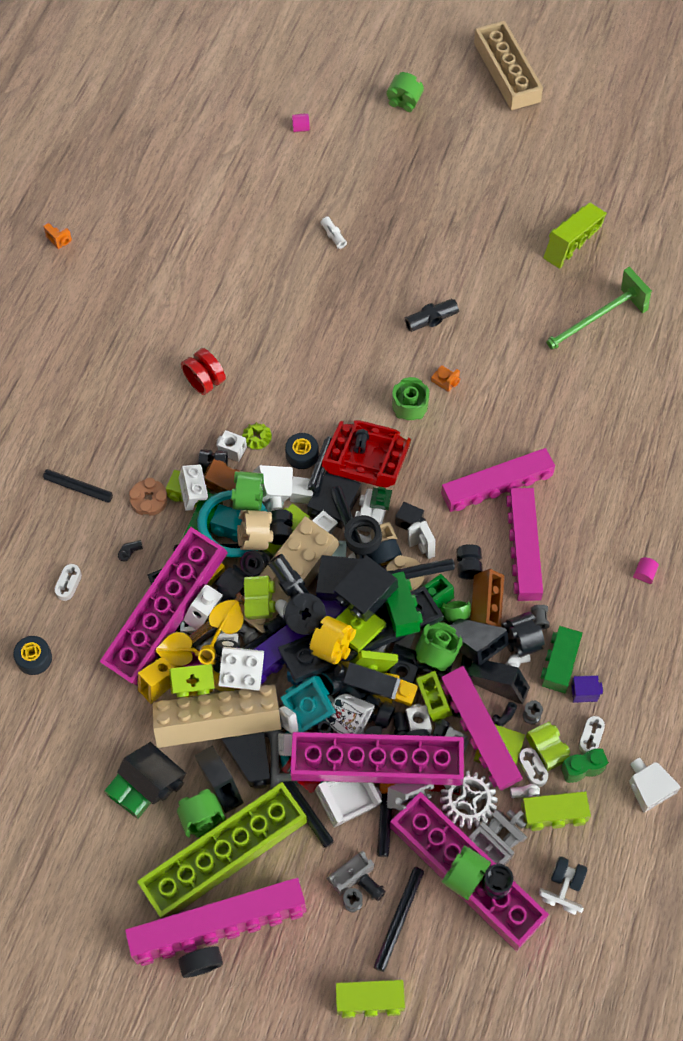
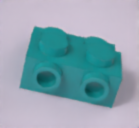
M312 676L303 680V684L298 687L294 685L285 691L286 694L280 697L285 707L296 713L299 732L308 731L336 713L327 696L329 692L320 676Z

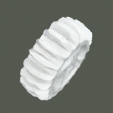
M467 771L462 785H444L446 789L441 791V794L444 796L440 798V803L444 804L441 808L442 811H448L445 815L448 818L453 816L452 822L454 824L459 821L460 828H463L464 823L467 824L468 829L472 828V823L475 824L476 828L480 826V821L487 824V818L493 817L491 811H496L497 808L494 803H497L498 799L493 796L496 790L490 789L492 786L491 782L484 783L485 776L478 779L477 772L474 773L473 777H470V772ZM469 786H473L480 791H472ZM460 787L462 796L452 802L451 796L453 792ZM466 796L473 799L472 804L468 803V801L465 802ZM485 799V808L477 813L476 804ZM458 809H465L469 815L459 812Z

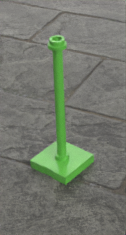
M630 266L623 271L621 290L624 294L555 338L550 336L546 341L548 347L551 350L557 349L560 342L628 299L642 313L646 312L649 309L652 290Z

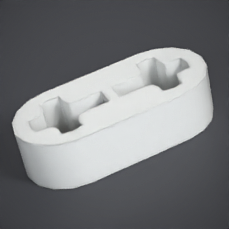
M69 564L65 566L55 586V593L62 601H67L73 597L82 575L77 565ZM75 571L76 575H72L70 578L68 573ZM67 586L68 592L62 594L60 590H64Z
M590 717L585 724L579 742V749L583 754L599 747L605 728L604 721L600 717ZM593 723H597L598 727L595 733H591V725H593ZM589 738L593 739L591 743L593 747L587 749L584 743H587Z
M532 748L523 749L519 755V764L529 782L542 787L547 782L548 772L535 750ZM525 754H527L528 757H533L531 760L532 766L528 760H523L525 758ZM534 769L536 770L538 775H543L541 781L539 779H534Z

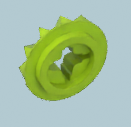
M256 422L253 425L249 424L243 430L242 437L246 438L247 447L258 450L265 448L271 442L272 434L270 428L266 427L264 423L258 424ZM253 432L260 433V439L256 436L254 437Z

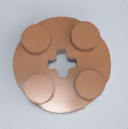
M147 478L138 482L129 491L131 506L140 515L149 514V516H154L163 511L167 505L168 496L166 488L159 481H155L154 478ZM146 495H152V500L144 499Z

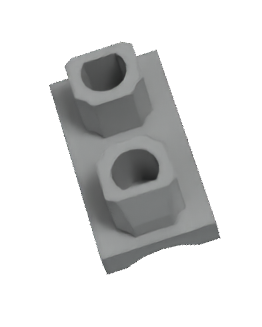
M510 809L506 813L511 818L510 821L500 810H496L492 814L494 818L488 827L496 834L503 827L508 829L510 832L503 841L510 848H513L519 842H524L527 836L515 826L516 823L521 828L526 825L521 819L524 813L519 811L515 814Z

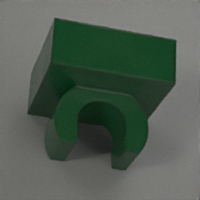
M373 487L370 508L389 511L392 490H387L384 487Z

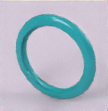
M232 490L220 492L210 497L199 511L197 518L198 531L214 542L216 541L211 537L207 528L208 515L216 504L231 499ZM262 503L260 511H267V509ZM222 546L228 552L227 557H242L246 552L252 551Z

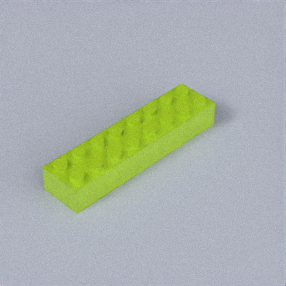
M281 782L137 882L161 919L175 915L307 823L306 815L283 782Z

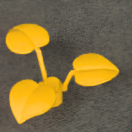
M226 600L212 609L209 623L218 629L210 645H204L198 651L195 648H191L192 640L187 634L174 632L163 640L156 648V652L169 663L178 666L190 663L193 658L192 652L198 656L202 664H215L217 660H214L216 656L214 644L221 630L226 634H233L242 627L243 613L237 600ZM212 667L215 689L222 692L240 690V688L219 686L220 673L214 671Z

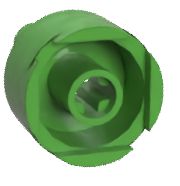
M400 72L399 75L396 74L386 92L389 104L392 107L399 106L407 112H411L416 107L424 91L422 82L418 83L416 81L417 77L407 72Z
M407 377L394 386L392 408L397 418L416 420L424 417L428 410L430 392L428 386H425L422 380Z
M235 471L234 483H236V487L232 489L231 496L233 509L260 511L263 501V487L261 484H264V474Z
M442 622L431 626L427 624L416 645L417 660L445 671L453 664L462 646L461 636L458 637L455 634L456 630L448 624Z
M209 789L202 790L198 795L191 798H183L178 802L177 815L188 838H191L190 835L200 838L217 827L220 822L226 821L217 796L211 793Z
M464 846L452 863L451 869L443 878L442 883L468 900L491 862L471 848Z

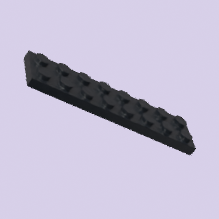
M425 586L411 592V595H415L417 600L416 610L421 612L423 623H420V630L424 629L427 624L431 626L443 621V614ZM385 603L374 614L386 622V627L362 650L373 651L408 636L396 637ZM314 633L278 647V651L295 684L337 666V664H332L311 654L313 651L310 650V643ZM349 646V656L346 660L341 659L340 661L347 662L356 658L358 652Z

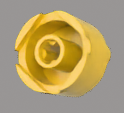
M326 616L320 622L323 624L320 629L316 628L314 631L310 650L313 651L311 652L312 655L332 664H337L341 659L346 660L349 656V642L354 639L356 629L337 619Z

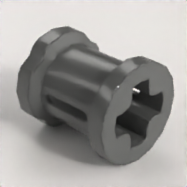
M534 605L531 607V613L536 618L534 619L535 625L539 624L541 630L549 628L550 622L547 621L548 606Z
M532 700L525 705L523 719L526 723L533 725L540 721L543 713L541 703ZM531 710L535 711V715L531 714Z
M356 888L348 889L344 893L343 904L347 911L356 912L362 907L363 896ZM355 896L356 901L354 902V904H350L349 899H352V897Z

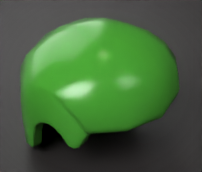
M453 601L448 604L443 603L441 606L443 618L450 623H454L458 619L467 620L471 614L470 602Z

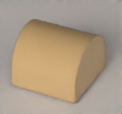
M390 522L380 524L382 541L398 539ZM371 529V531H370V535H371V539H372V540H373V538H374V536H375V533H374V530H373V529Z

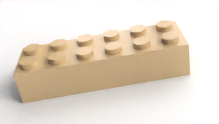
M502 21L476 28L474 44L510 110L540 103L543 87L507 23Z
M305 516L275 556L279 554L285 556L292 569L301 576L307 589L319 573L321 555L332 556L340 543L336 537ZM267 565L259 576H269L275 582V593H272V600L275 603L279 599L287 602L290 596L288 597L278 584L279 580ZM244 595L239 601L243 620L263 634L265 632L263 629L264 623L276 618V615L279 613L276 610L272 618L248 620L245 617Z
M264 685L260 687V690L241 689L223 691L214 694H202L194 697L153 702V730L157 748L281 729L275 685Z

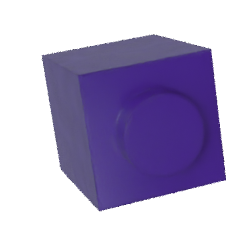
M598 675L573 677L571 682L573 703L597 702L600 695L603 694L602 682H599Z

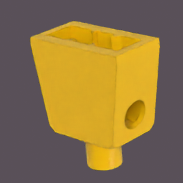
M164 657L159 658L138 672L139 693L152 704L171 688L169 669L183 666L171 664Z

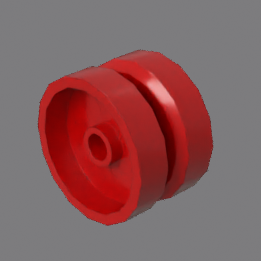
M205 348L199 349L194 353L193 358L188 357L180 364L188 382L201 395L208 394L212 391L213 385L218 386L226 380L220 363Z

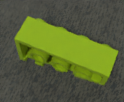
M592 203L587 204L585 207L582 206L576 214H572L567 221H563L558 228H554L550 232V239L543 259L560 269L564 264V259L569 260L573 256L575 249H580L586 239H589L602 226L607 213Z

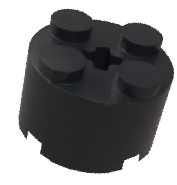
M235 564L233 569L229 567L216 583L218 585L216 591L223 595L220 603L226 600H237L239 602L245 595L244 579L251 576L246 575Z
M299 593L287 600L283 608V617L286 625L292 631L308 635L314 633L316 628L320 629L323 624L320 622L326 617V609L323 602L317 596L309 593ZM307 608L309 616L302 619V615L299 612Z
M531 612L520 614L501 623L502 628L507 629L509 645L507 648L510 652L514 651L518 658L543 649L542 646L545 645L541 627L539 624L535 625L533 620L536 618Z

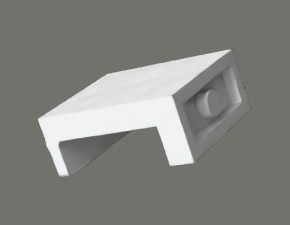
M325 781L315 789L334 828L378 807L382 802V794L373 783H326Z

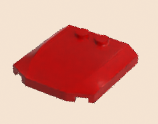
M354 420V424H344V421H340L322 459V467L332 475L387 488L396 484L409 450L411 439L408 437L406 440L401 437L400 432L393 428L361 420ZM359 429L367 430L370 436L366 443L365 453L360 454V447L358 453L353 450L356 441L355 433Z

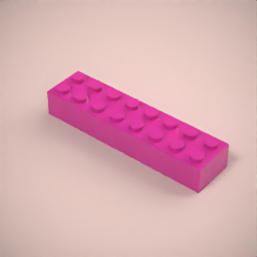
M190 527L100 662L130 683L138 686V672L156 661L159 656L156 648L167 636L177 630L190 605L203 587L207 585L228 552L213 540Z
M293 732L291 780L462 785L464 780V737Z
M421 792L390 823V829L442 879L451 869L452 863L464 846L471 848L491 862L490 866L496 864ZM483 876L468 900L463 897L461 898L517 952L544 923L549 914L515 881H513L508 895L504 898L492 899L488 897L482 888Z
M294 878L129 928L125 932L131 957L136 964L145 966L153 963L156 958H172L176 952L182 950L187 953L196 950L197 946L202 944L206 946L218 943V939L225 937L227 939H234L239 937V933L244 931L253 933L261 930V926L267 924L269 926H276L287 918L291 920L299 919L307 911L299 879Z

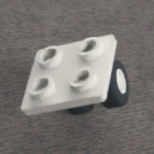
M233 640L217 641L215 650L216 654L220 657L214 659L217 661L213 664V669L220 673L219 686L260 690L264 651L241 649L240 645Z
M560 856L551 876V881L561 884L563 879H565L559 895L542 888L539 890V895L542 896V901L553 906L557 902L563 905V910L576 915L577 911L582 913V905L564 897L569 881L570 889L577 892L581 890L588 868L578 864L573 869L568 866L569 860Z

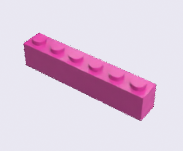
M544 448L442 484L441 495L450 512L460 511L466 506L477 505L485 499H493L502 493L510 492L511 488H519L524 485L530 486L541 479L547 480L554 474L555 464L547 449Z
M511 488L510 495L506 496V506L510 507V512L507 515L508 524H511L512 529L509 530V541H513V547L510 548V557L514 559L512 576L516 577V582H513V593L517 594V601H541L543 583L534 488Z
M464 666L441 677L444 682L441 686L445 694H450L453 699L450 702L455 713L460 712L463 718L460 720L464 731L469 730L472 736L469 740L474 750L479 749L482 755L479 757L484 769L488 767L492 774L488 777L493 787L498 786L502 791L523 780Z

